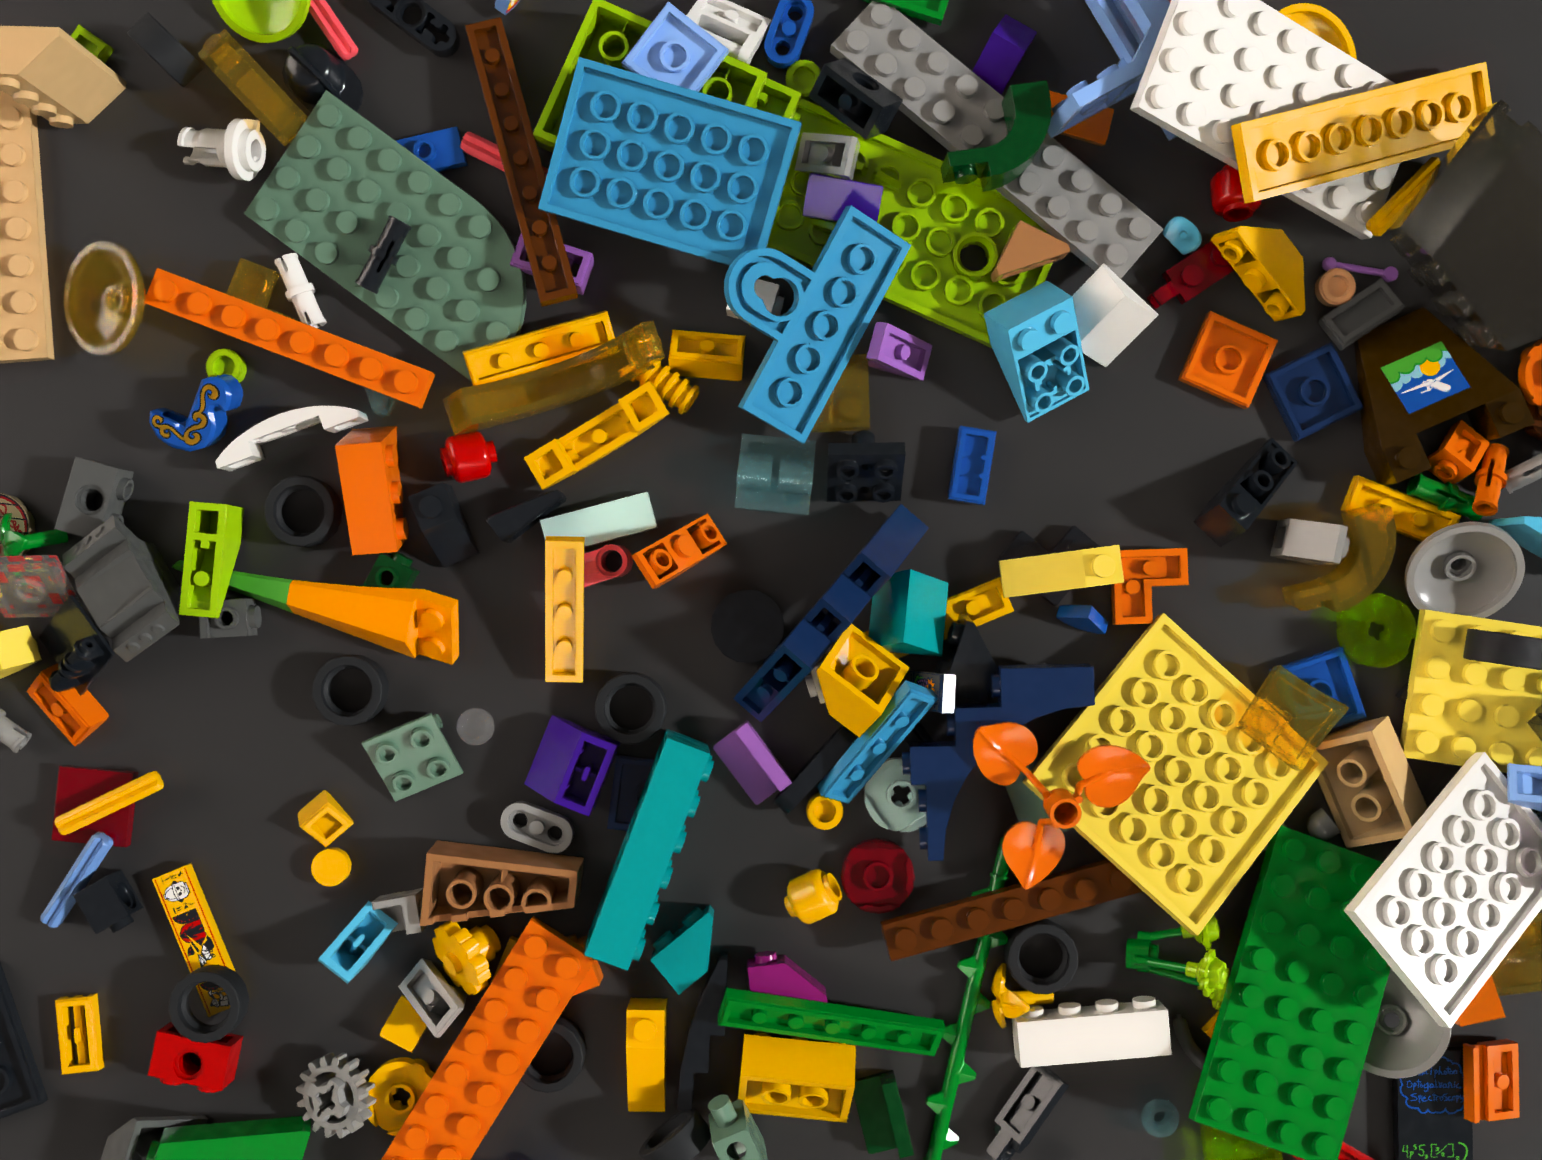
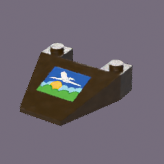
M1424 307L1381 325L1354 342L1359 398L1364 406L1361 409L1364 453L1379 484H1395L1431 469V465L1416 433L1462 413H1467L1474 430L1487 441L1502 438L1535 423L1520 388Z

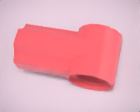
M610 544L585 553L584 588L628 574L633 566L630 550L621 545ZM612 551L620 553L623 561L622 566L616 572L609 570L606 566V557Z

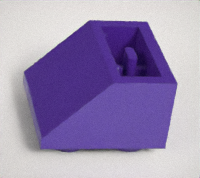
M552 714L524 784L553 803L589 817L596 807L621 743L612 740L609 736Z

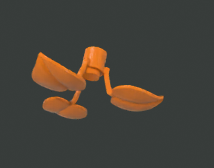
M1016 722L983 725L975 731L972 747L975 761L982 774L988 780L998 785L1007 786L1014 783L1019 777L1020 772H1022L1044 797L1043 807L1049 818H1040L1037 825L1031 821L1018 822L1007 830L1002 841L1004 859L1025 890L1035 886L1049 875L1062 858L1066 845L1061 829L1072 828L1080 821L1082 811L1079 803L1083 802L1081 796L1083 788L1086 797L1091 803L1103 808H1112L1125 802L1151 769L1150 765L1142 757L1129 749L1116 745H1099L1089 749L1079 758L1077 770L1083 780L1077 782L1073 795L1062 788L1049 791L1026 767L1035 760L1038 753L1036 738L1027 727Z

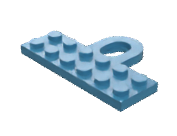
M851 205L844 208L812 270H809L781 251L772 248L750 249L735 258L729 266L724 280L726 302L734 315L740 320L773 339L738 407L799 443L804 444L907 255L911 244ZM759 277L783 278L791 285L794 292V301L788 312L776 316L766 309L763 299L757 296L754 290L755 282Z

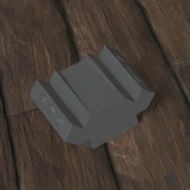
M115 515L111 516L62 555L63 568L75 578L77 592L99 629L111 638L113 651L125 662H129L180 625L177 610L181 596L179 584L155 544L137 538Z

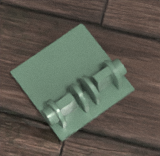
M428 713L423 717L406 722L382 734H377L361 743L395 802L463 774L460 764L440 728H443V723L438 714L432 715V713Z

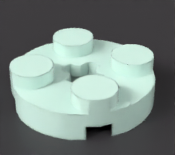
M902 757L887 759L864 786V802L868 813L879 826L892 831L912 832L926 824V812H919L918 789H925V785H911L910 775H903ZM897 785L901 788L908 786L911 790L907 794L909 801L905 804H902L900 800L895 802L891 800V797L894 795L893 788Z

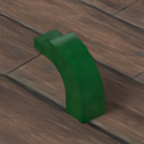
M1047 80L1010 85L1002 101L1007 128L1006 137L992 146L947 152L940 168L943 183L955 181L956 184H968L980 178L982 191L985 192L1000 188L1020 176L1031 164L1049 129L1051 98Z

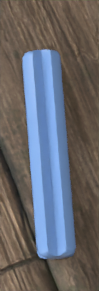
M99 831L91 836L41 914L42 923L47 924L50 928H57L58 925L63 923L76 903L73 895L85 889L112 847V837Z

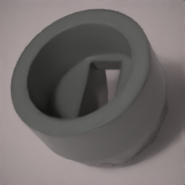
M1322 808L1314 812L1307 821L1309 834L1323 841L1332 839L1341 832Z

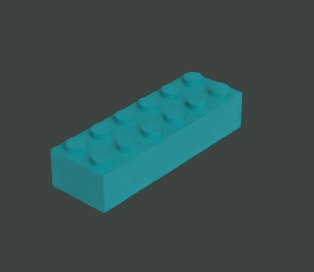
M669 729L665 730L587 934L585 956L627 971L632 959L639 961L646 943V939H644L646 929L644 927L646 924L653 925L660 903H657L659 899V894L657 893L659 888L666 890L672 876L673 868L671 865L673 860H671L673 852L680 854L686 839L687 832H685L686 825H684L687 816L693 818L698 808L701 797L698 796L699 790L697 788L700 780L703 782L708 781L714 765L707 743Z

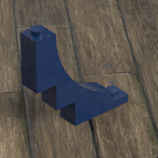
M900 504L733 699L757 720L762 722L810 673L833 642L852 624L869 600L896 572L929 527Z

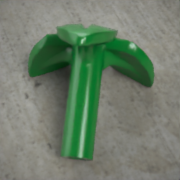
M12 513L4 514L1 520L0 541L3 544L5 560L8 566L21 577L25 576L23 569L12 568L6 556H18L23 550L68 542L67 532L57 529L26 535L11 531L10 521Z

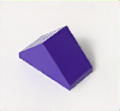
M1005 14L992 32L972 72L1002 95L1037 32Z

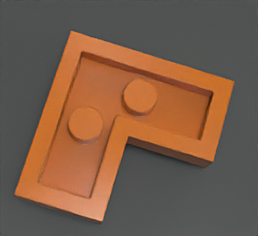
M1187 548L1120 550L1124 583L1111 584L1112 625L1153 624L1152 586L1189 585Z

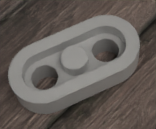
M516 801L510 804L501 815V828L509 838L549 853L564 851L574 838L573 824L566 816L526 801ZM517 813L526 815L528 820L526 825L521 826L516 823L515 816ZM552 826H558L562 830L561 838L556 839L550 835V828Z

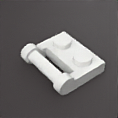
M697 0L686 15L728 48V56L749 65L753 55L767 35L772 21L728 0Z

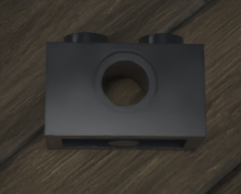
M846 58L824 64L808 96L865 140L885 133L903 102V99Z

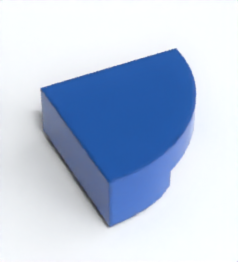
M1059 605L1056 617L1060 621L1083 631L1106 634L1108 622L1092 605Z

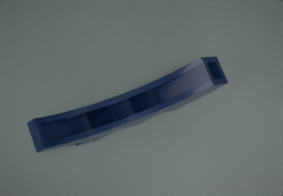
M1089 663L998 665V675H991L992 698L998 697V703L955 704L954 713L946 714L947 736H954V741L909 742V752H902L903 775H910L911 785H925V789H918L919 812H926V827H919L920 850H927L928 861H944L945 834L953 803L966 777L977 764L972 747L975 731L980 726L1000 722H1016L1024 725L1037 717L1062 709L1095 705L1094 666Z

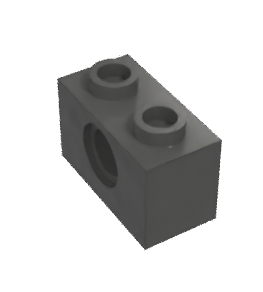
M75 456L54 529L86 537L113 515L124 523L122 512L125 502L133 493L134 481L132 478L134 472ZM100 492L103 497V503L97 510L94 506V498Z

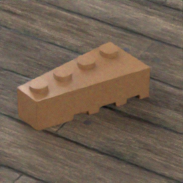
M437 840L426 854L420 926L434 925L435 922L450 920L452 922L467 921L469 918L490 916V918L503 917L506 914L517 912L528 914L574 908L581 894L584 858Z

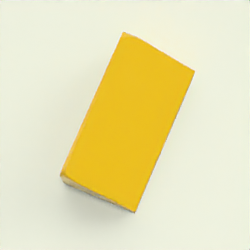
M672 329L668 358L669 367L671 368L670 372L673 374L678 372L680 376L741 381L746 336Z

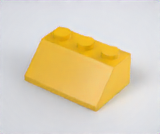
M766 1033L744 1034L737 1100H744L750 1113L847 1123L855 1088L856 1045L831 1041H809L803 1037L778 1038Z

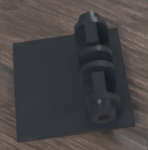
M69 595L39 636V639L59 665V670L52 672L49 677L50 687L57 692L75 688L80 696L83 695L115 655L109 642L101 635L87 612L80 606L73 595Z

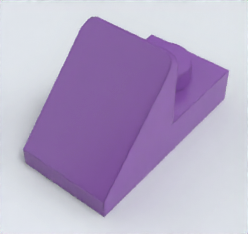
M876 322L866 358L869 359V366L874 369L923 381L933 345L889 323Z

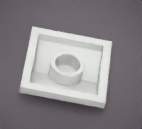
M1104 263L1072 296L1083 354L1104 367H1107L1159 315Z

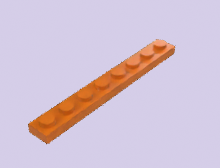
M159 268L155 271L143 302L420 409L423 408L435 377L433 372Z

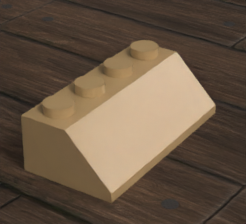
M0 26V91H4L12 96L13 101L30 108L33 114L48 120L51 126L68 129L73 128L74 124H89L126 89V81L60 27Z

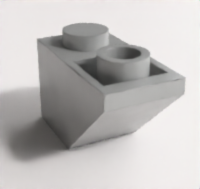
M1291 518L1278 520L1270 556L1312 566L1340 564L1341 559L1346 556L1349 549L1350 541L1349 537L1346 536L1348 526Z

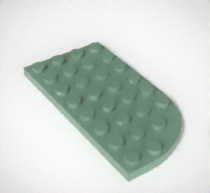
M326 90L244 214L471 381L463 351L520 335L526 311L527 289L525 273L520 268L510 266L516 246L502 223L485 206ZM391 215L412 228L409 230L396 255L399 258L396 265H391L379 288L378 294H375L358 285L355 281L358 279L371 254L368 249L371 244L375 245L388 221V217ZM488 386L481 387V389L486 390Z

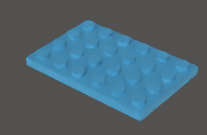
M578 57L538 209L730 266L734 259L743 252L750 249L767 247L802 123Z

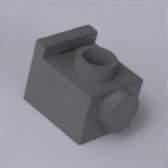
M256 599L224 600L219 618L199 617L200 639L258 635L257 628L261 626L262 614L260 607L256 606ZM227 611L233 615V621L230 625L227 622Z

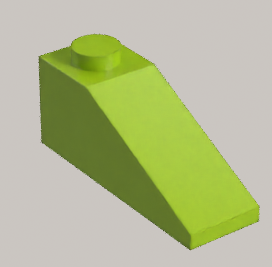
M189 502L179 615L209 618L220 617L241 545L243 507L227 504Z

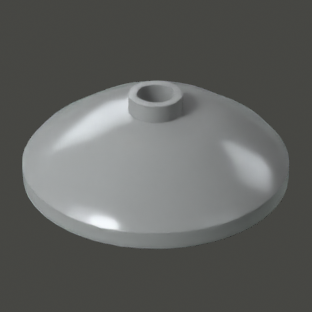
M1483 522L1457 523L1434 532L1417 546L1406 565L1405 587L1410 600L1418 610L1424 609L1485 618L1504 607L1517 593L1525 573V560L1521 548L1505 530ZM1462 558L1458 563L1451 564L1453 561Z
M1392 968L1390 969L1363 1069L1386 1078H1409L1429 1070L1441 1059L1449 1045L1452 1027L1439 1026ZM1390 1013L1396 1014L1400 1020L1399 1025L1395 1028L1388 1027L1385 1023L1386 1015Z

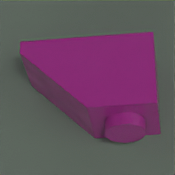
M762 951L754 954V958L748 959L747 969L750 991L827 1003L825 986L786 955H777L776 951Z

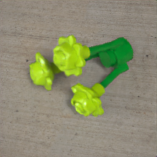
M1215 914L1198 936L1191 935L1181 926L1155 932L1138 931L1137 939H1127L1126 968L1137 969L1138 972L1153 973L1196 985L1197 989L1203 992L1204 997H1210L1215 1010H1220L1230 976L1226 963L1216 957L1215 949H1211L1212 942L1220 938V928ZM1183 936V939L1194 937L1199 943H1202L1208 952L1205 953L1199 963L1188 961L1186 964L1158 959L1159 946L1151 944V941Z

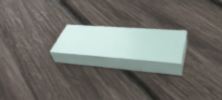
M648 492L540 520L545 539L546 536L585 537L584 547L658 528Z

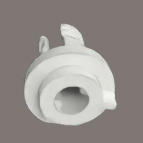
M236 118L229 123L227 129L205 128L198 131L192 127H184L181 129L177 139V146L193 148L191 156L183 158L185 165L200 163L211 167H225L231 176L237 180L250 181L254 179L262 169L266 159V145L260 132L259 120Z

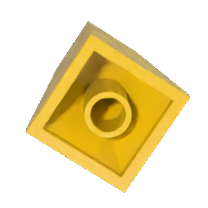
M851 624L839 636L816 670L829 715L860 738L882 715L910 667Z

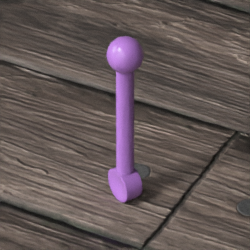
M1326 257L1322 262V268L1325 271L1341 268L1350 272L1380 276L1385 282H1392L1398 277V270L1393 266L1383 270L1337 262L1333 257Z

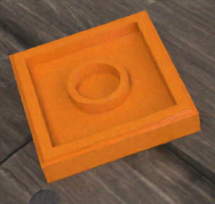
M1209 311L1205 316L1178 380L1240 408L1247 409L1253 400L1278 340Z

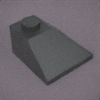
M205 1115L134 1117L108 1136L101 1160H146L152 1140L160 1142L165 1127L207 1124L208 1118Z

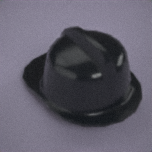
M316 43L300 45L297 48L291 46L288 49L289 56L284 62L282 71L284 83L289 91L310 112H312L326 90L356 112L358 111L363 98L361 82L354 71L331 49L323 44Z

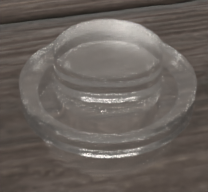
M481 708L466 710L457 721L458 735L469 745H481L487 742L494 733L495 724L492 716Z

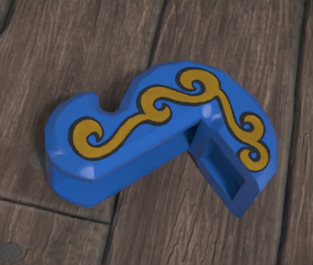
M223 374L207 377L201 380L188 418L170 409L159 408L150 410L149 423L155 435L162 442L173 448L191 452L215 445L226 434L228 426L226 411L234 410L241 406L243 399L242 386L232 375Z

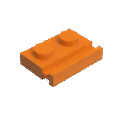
M1502 1039L1477 1042L1474 1045L1463 1044L1464 1119L1473 1123H1479V1120L1490 1122L1520 1118L1519 1053L1517 1042Z

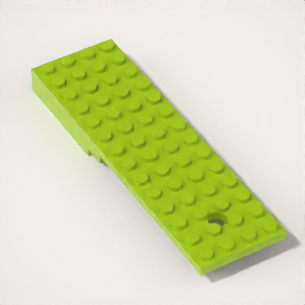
M592 0L533 132V136L540 148L553 153L578 57L628 71L622 66L621 62L652 21L605 0ZM728 55L699 91L802 123L766 248L781 251L795 261L813 268L836 222L802 216L809 174L795 170L802 133L846 135L857 137L860 143L853 181L884 187L877 223L911 244L907 255L882 300L992 348L984 313L1045 282L1053 263L992 283L990 275L1012 230L1020 220L1047 234L1049 233L996 189L983 192L980 178L968 184H956L955 181L943 183L940 169L943 164L942 160L883 134L865 140L823 107L802 99V93L767 78V72ZM969 245L980 246L984 249L987 257L986 266L978 271L968 270L961 263V250Z

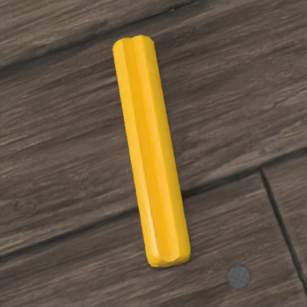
M1431 157L1366 222V229L1371 231L1373 236H1382L1446 171V164L1440 162L1438 157Z
M157 771L149 772L56 817L54 822L58 832L61 835H67L163 789L164 782Z

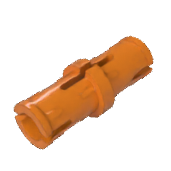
M1489 444L1483 456L1481 469L1475 474L1474 483L1477 489L1474 502L1472 503V510L1481 516H1492L1498 512L1500 493L1506 487L1508 477L1505 473V468L1509 456V448L1503 444Z

